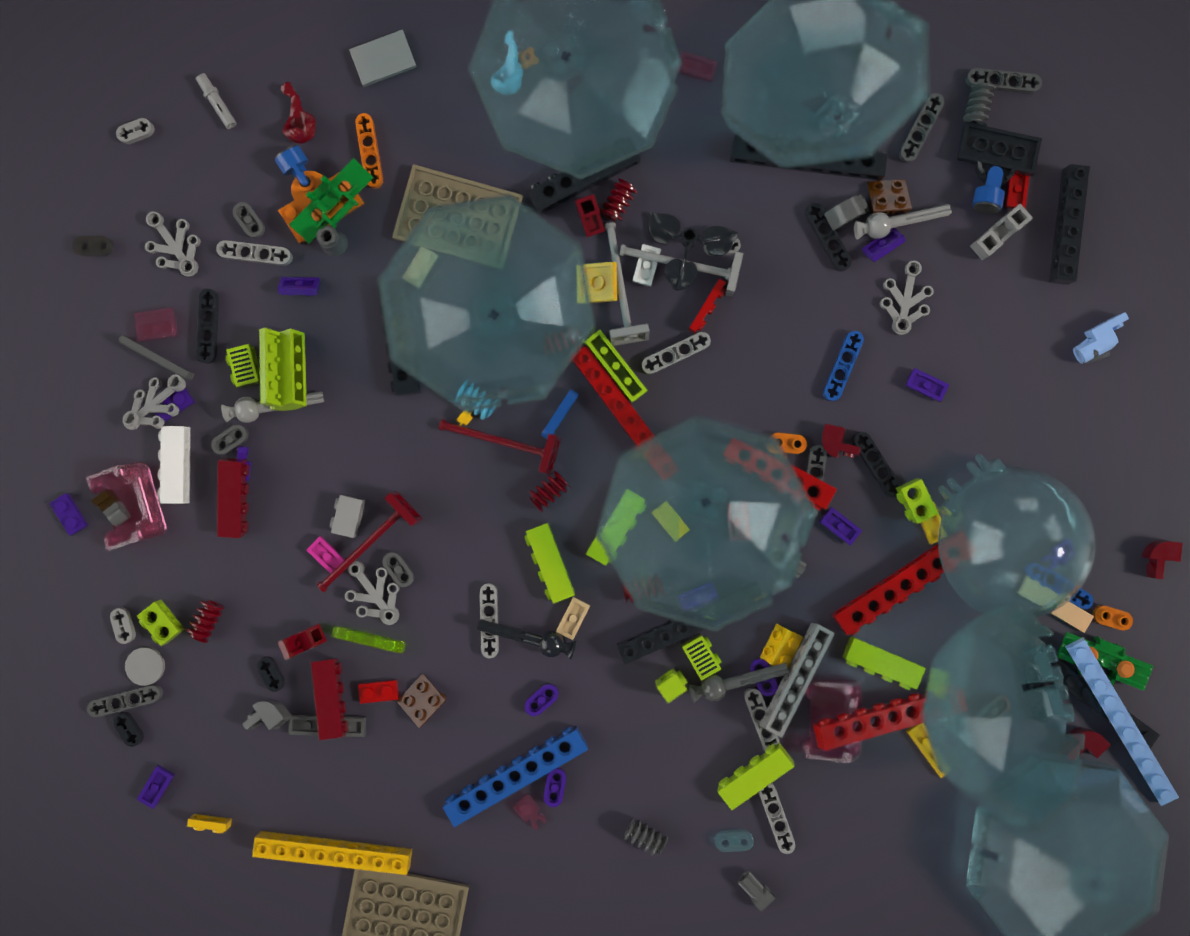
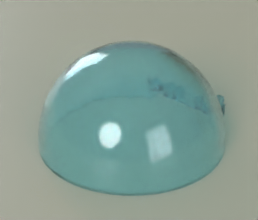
M978 454L975 460L982 470L973 462H968L966 465L974 476L962 487L954 479H948L947 484L953 490V495L945 486L941 485L938 489L946 500L936 507L943 515L939 528L938 545L945 575L956 593L968 605L990 617L1016 621L1034 619L1052 613L1069 602L1079 592L1092 569L1096 543L1094 528L1088 511L1068 486L1049 474L1025 467H1005L999 458L993 459L989 463L981 454Z

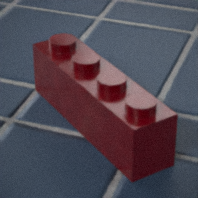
M222 458L218 460L217 537L241 538L248 532L249 524L246 521V514L249 511V504L246 502V495L249 493V484L246 483V476L249 475V465L247 464V459Z
M338 659L311 662L319 740L344 737L349 728L347 720L344 719L346 703L342 701L344 684L340 682V674H342L341 662H338Z

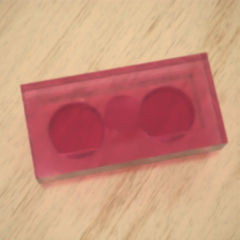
M682 51L676 72L712 82L718 62Z

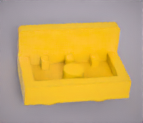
M776 624L760 658L773 666L786 663L788 668L803 636Z

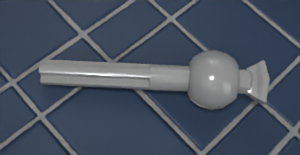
M946 204L888 217L882 212H875L868 216L866 223L855 221V238L858 240L868 233L874 239H881L888 235L891 228L949 216L952 210L950 205Z
M323 392L306 394L307 405L324 402ZM252 397L239 398L233 407L221 405L222 416L226 422L233 417H237L243 423H250L258 419L260 413L276 411L271 410L270 406L261 404V401L257 402Z

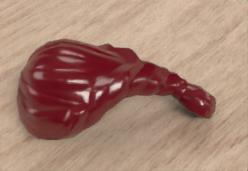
M285 82L281 86V91L284 95L291 98L290 116L283 125L282 133L290 141L303 144L313 139L316 133V118L307 111H303L300 96L294 91L291 82Z

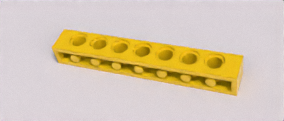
M260 831L254 838L252 857L407 875L411 864L412 849Z

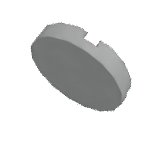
M142 647L134 650L128 655L125 662L127 677L138 685L147 686L155 683L162 677L165 671V661L160 655L161 653L152 647Z

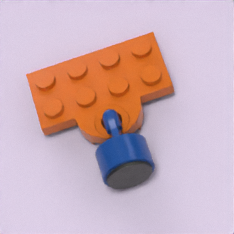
M293 145L275 157V162L283 175L293 174L294 176L291 185V194L294 201L278 211L299 244H301L305 240L289 224L311 202L305 194L308 191L313 192L322 183L320 179L323 175L315 171H307L305 165L309 160L300 146ZM338 173L329 178V180L332 181ZM359 194L354 198L359 204L354 206L346 215L365 204ZM344 197L328 213V217L331 219L349 199Z

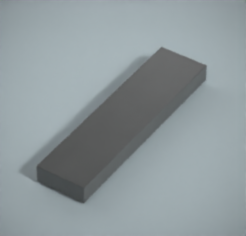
M121 335L118 340L121 344L185 379L191 380L195 373L130 337Z
M291 714L292 718L288 720V735L319 736L317 715ZM344 716L349 728L348 732H346V737L366 736V717Z

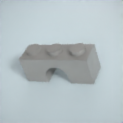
M1019 204L973 242L970 247L983 260L994 253L1004 244V241L1019 231L1033 217Z

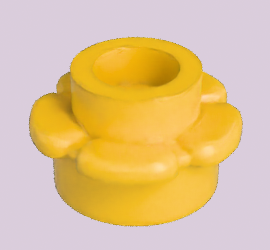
M465 409L456 419L460 426L462 424L467 425L472 420V411L470 412Z

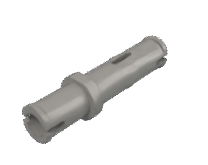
M205 73L198 75L196 81L204 92L203 96L209 100L227 129L233 128L237 123L219 96L218 89L212 85Z

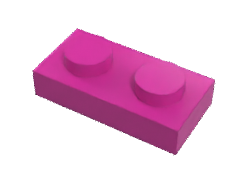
M319 536L307 549L330 574L345 560L322 536Z

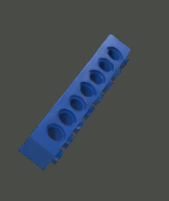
M570 726L564 729L559 737H550L545 741L546 744L540 748L538 745L533 747L526 756L522 757L520 755L514 758L512 764L507 767L505 765L500 766L495 770V774L491 776L487 774L481 777L476 785L469 784L464 787L462 793L457 796L454 793L447 797L442 808L453 827L458 826L587 751L588 744L578 727L572 728ZM562 742H568L570 748L563 750L559 745ZM549 751L554 757L552 759H545L543 753ZM529 761H534L537 764V767L534 769H530L527 767L526 763ZM517 771L520 777L512 778L510 772ZM499 780L503 783V787L496 788L493 782ZM483 790L487 796L481 798L477 795V791ZM467 800L470 806L463 807L460 801Z

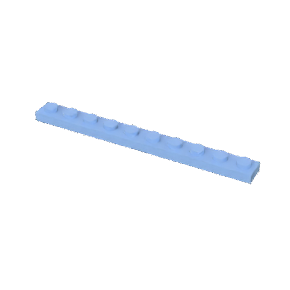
M1081 638L1065 646L1160 805L1162 806L1178 799L1179 797L1085 639Z

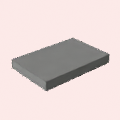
M403 29L349 49L363 87L417 67Z

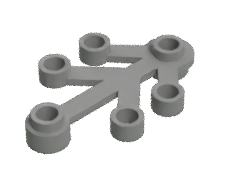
M155 211L148 213L146 216L147 224L159 231L168 246L148 241L145 244L146 251L152 254L156 252L172 254L179 260L172 261L161 256L156 259V265L161 269H179L180 273L187 277L194 276L198 271V263L194 258L196 247L201 242L200 238L196 235L188 236L187 243L189 246L185 256L182 248L185 231L190 227L189 223L184 219H179L176 222L177 233L174 240L163 224V216ZM155 218H159V222L157 224H154ZM185 222V227L180 228L181 223ZM193 238H196L195 244L191 243ZM151 244H154L153 250H149ZM161 260H165L163 266L160 265ZM191 264V270L187 271V265Z
M910 261L905 266L907 279L903 295L897 288L894 279L889 278L883 283L884 289L891 292L901 307L899 315L892 305L893 301L891 298L885 297L880 301V307L886 309L893 319L892 329L898 335L907 334L911 330L914 321L930 313V307L923 304L918 307L915 313L908 316L909 308L924 298H929L934 293L931 286H925L921 289V292L912 297L915 276L920 274L922 266L918 261ZM910 266L915 268L914 273L909 271ZM888 281L892 282V288L887 286ZM925 289H929V290H930V294H929V295H926V294L924 293V290H925ZM884 300H887L889 302L888 307L884 306ZM922 307L926 308V314L921 312ZM899 322H902L904 324L903 329L899 328Z
M177 374L172 375L168 379V387L156 396L157 390L161 389L163 383L156 377L150 379L148 394L141 389L134 393L135 399L132 410L125 413L122 419L124 426L129 430H135L140 425H152L156 429L162 428L164 426V419L159 416L152 418L144 416L149 412L167 413L172 417L178 415L179 407L175 404H159L175 391L184 390L186 387L185 380ZM145 402L144 407L140 409L141 403Z
M354 561L348 567V573L351 576L357 577L369 594L349 590L345 593V599L348 602L357 600L376 603L380 610L368 609L367 606L361 605L356 610V614L359 617H378L387 625L396 623L399 619V611L395 607L400 587L396 583L388 585L389 598L386 604L382 599L385 579L388 576L385 567L376 570L377 585L375 589L363 573V563ZM354 565L358 567L357 573L352 571ZM380 570L385 571L384 577L379 575ZM391 585L396 586V592L390 590ZM350 592L354 594V599H349L348 594ZM360 608H364L366 610V613L364 615L360 614ZM387 612L392 613L393 616L391 619H388L386 617Z

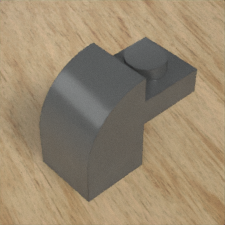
M855 195L838 204L824 215L834 231L852 220L867 214L870 210L862 195Z
M262 701L252 705L255 711L247 716L248 720L242 725L246 730L256 729L264 722L269 730H275L292 718V715L278 701Z

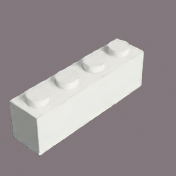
M163 426L158 433V439L161 442V449L158 452V459L160 461V469L158 470V479L160 480V488L157 493L158 499H160V503H189L190 427Z

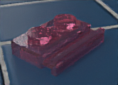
M174 308L134 313L138 341L143 342L178 336Z

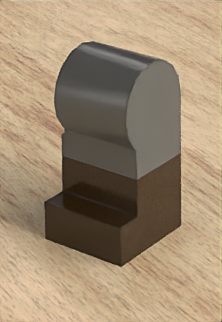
M112 489L104 490L91 500L115 527H119L131 518L125 505Z

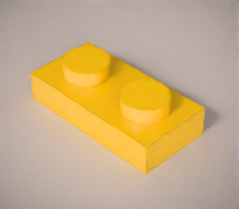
M193 814L188 818L187 827H193L197 831L209 829L214 833H224L231 827L232 819Z

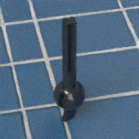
M479 619L477 626L478 631L540 647L541 653L547 657H556L561 652L571 660L575 652L576 641L563 642V637L555 631L546 632L541 636Z

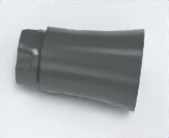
M324 227L317 232L318 243L327 255L337 257L346 251L348 241L342 232L332 227Z

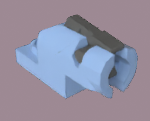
M1126 312L1118 314L1084 332L1087 339L1073 348L1074 355L1079 363L1087 364L1110 356V350L1119 342L1114 330L1124 326L1123 322L1129 319Z

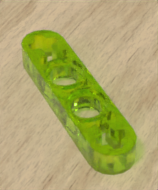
M334 626L331 635L334 638L396 653H404L406 643L403 641L341 626Z

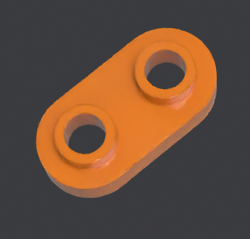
M774 433L768 439V446L774 452L800 454L806 449L807 442L801 435ZM776 439L781 440L782 443L780 446H777L775 444ZM795 441L800 442L799 448L794 446Z
M1099 605L1092 613L1095 622L1118 630H1128L1133 624V618L1128 612L1109 606ZM1106 612L1107 617L1104 619L1103 614ZM1123 618L1126 620L1124 624L1121 623Z

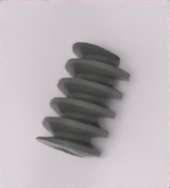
M977 83L970 88V100L967 101L968 107L965 109L966 115H964L963 121L965 123L970 122L987 126V123L982 122V120L989 119V116L984 113L991 111L986 106L992 105L993 102L988 98L994 97V93L990 91H995L996 86L989 83Z
M634 818L625 832L624 840L632 837L631 844L637 840V848L645 845L644 852L651 849V856L656 852L659 856L667 843L668 837L666 835L661 837V832L657 831L655 833L653 827L648 829V824L646 823L641 826V820L635 821Z

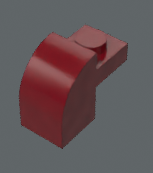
M594 194L575 200L576 209L586 236L590 237L604 232L605 229Z
M825 424L822 444L828 454L836 459H839L840 452H843V456L854 458L855 455L860 456V447L843 443L846 431L844 427Z
M1159 540L1147 545L1142 553L1143 558H1149V562L1146 565L1147 577L1163 579L1165 560L1181 562L1183 543Z
M317 624L279 641L278 645L285 660L327 640L320 624Z
M1079 727L1068 733L1073 739L1063 746L1061 753L1067 759L1074 761L1086 750L1090 755L1098 759L1111 744L1100 734L1088 728Z

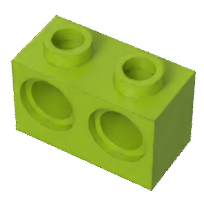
M915 478L896 488L898 492L896 494L897 499L901 504H904L906 509L904 513L912 523L919 524L938 514L922 479ZM913 488L915 494L912 498H909L908 490ZM921 505L923 512L917 515L916 508Z
M162 600L153 602L137 615L140 625L151 633L152 640L156 644H160V646L168 644L185 630ZM151 612L156 614V621L151 619ZM163 627L168 629V636L163 634Z
M674 668L655 680L656 687L667 703L687 690L685 677L680 670L676 672Z

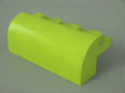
M268 328L259 329L261 404L270 406L271 410L279 411L306 407L305 333L291 328L281 332Z

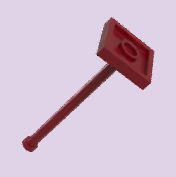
M441 419L439 423V430L441 431L445 429L539 455L542 458L539 472L552 475L562 439L556 435L548 434L545 447L539 448L448 423L444 419Z
M398 491L390 492L385 497L395 509V512L322 582L319 581L317 583V587L325 593L328 590L327 587L400 517L404 518L410 526H414L423 520L420 514Z

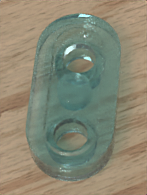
M747 830L721 831L715 837V844L718 850L722 852L748 851L752 848L754 839ZM747 839L748 841L746 844H742L741 840ZM728 840V844L722 845V841Z

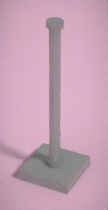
M613 222L607 223L604 227L608 233L612 262L617 263V290L624 328L610 330V343L613 346L647 341L649 340L648 324L631 325L615 235L616 224Z
M622 244L620 256L628 255L664 264L673 259H678L628 248L624 244ZM735 253L732 267L728 269L693 262L697 267V271L725 277L728 280L725 296L733 297L743 253Z

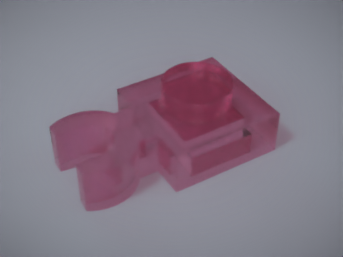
M526 794L513 806L514 810L525 822L529 819L532 821L531 824L535 830L539 829L536 820H541L544 824L546 823L545 816L537 813L540 807L529 794Z

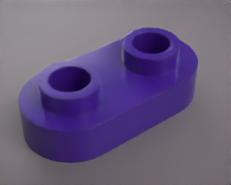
M757 658L751 662L750 672L757 671V665H762V669L770 666L765 660ZM775 678L756 683L758 690L765 696H772L778 688ZM766 682L770 683L769 688H764Z
M551 683L544 684L525 702L527 714L538 716L557 700L558 688ZM551 690L553 694L547 696L545 692ZM536 702L538 707L532 708L531 703Z
M559 767L547 774L544 802L550 807L559 806L563 800L566 773ZM554 774H559V775H560V779H558V780L554 779V778H553V775H554ZM556 793L557 797L551 798L550 794Z

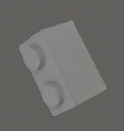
M340 495L334 504L336 513L335 517H332L330 521L331 533L356 538L366 500Z

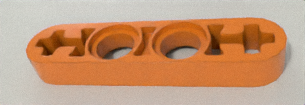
M362 113L355 120L362 166L369 170L368 172L371 175L370 170H374L375 176L379 178L375 184L372 181L367 184L370 188L377 189L383 184V175L375 126L371 116ZM363 119L369 122L366 124L368 132H365L363 125L360 124L363 123ZM371 137L373 139L372 145L364 146V138ZM374 156L376 158L375 164L367 165L366 158Z

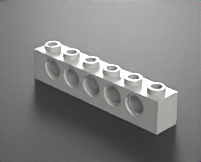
M811 622L788 667L789 674L784 675L759 726L781 738L783 737L835 634L834 632Z

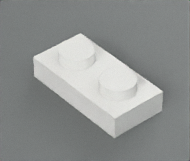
M645 244L641 248L642 251L660 254L661 252L660 248ZM639 258L633 282L651 287L658 262Z

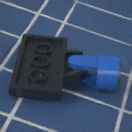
M970 122L964 124L957 160L976 164V174L985 184V186L975 189L972 207L976 211L984 214L1000 212L1005 192L1000 189L1001 185L1006 184L1014 176V173L1034 176L1042 138Z

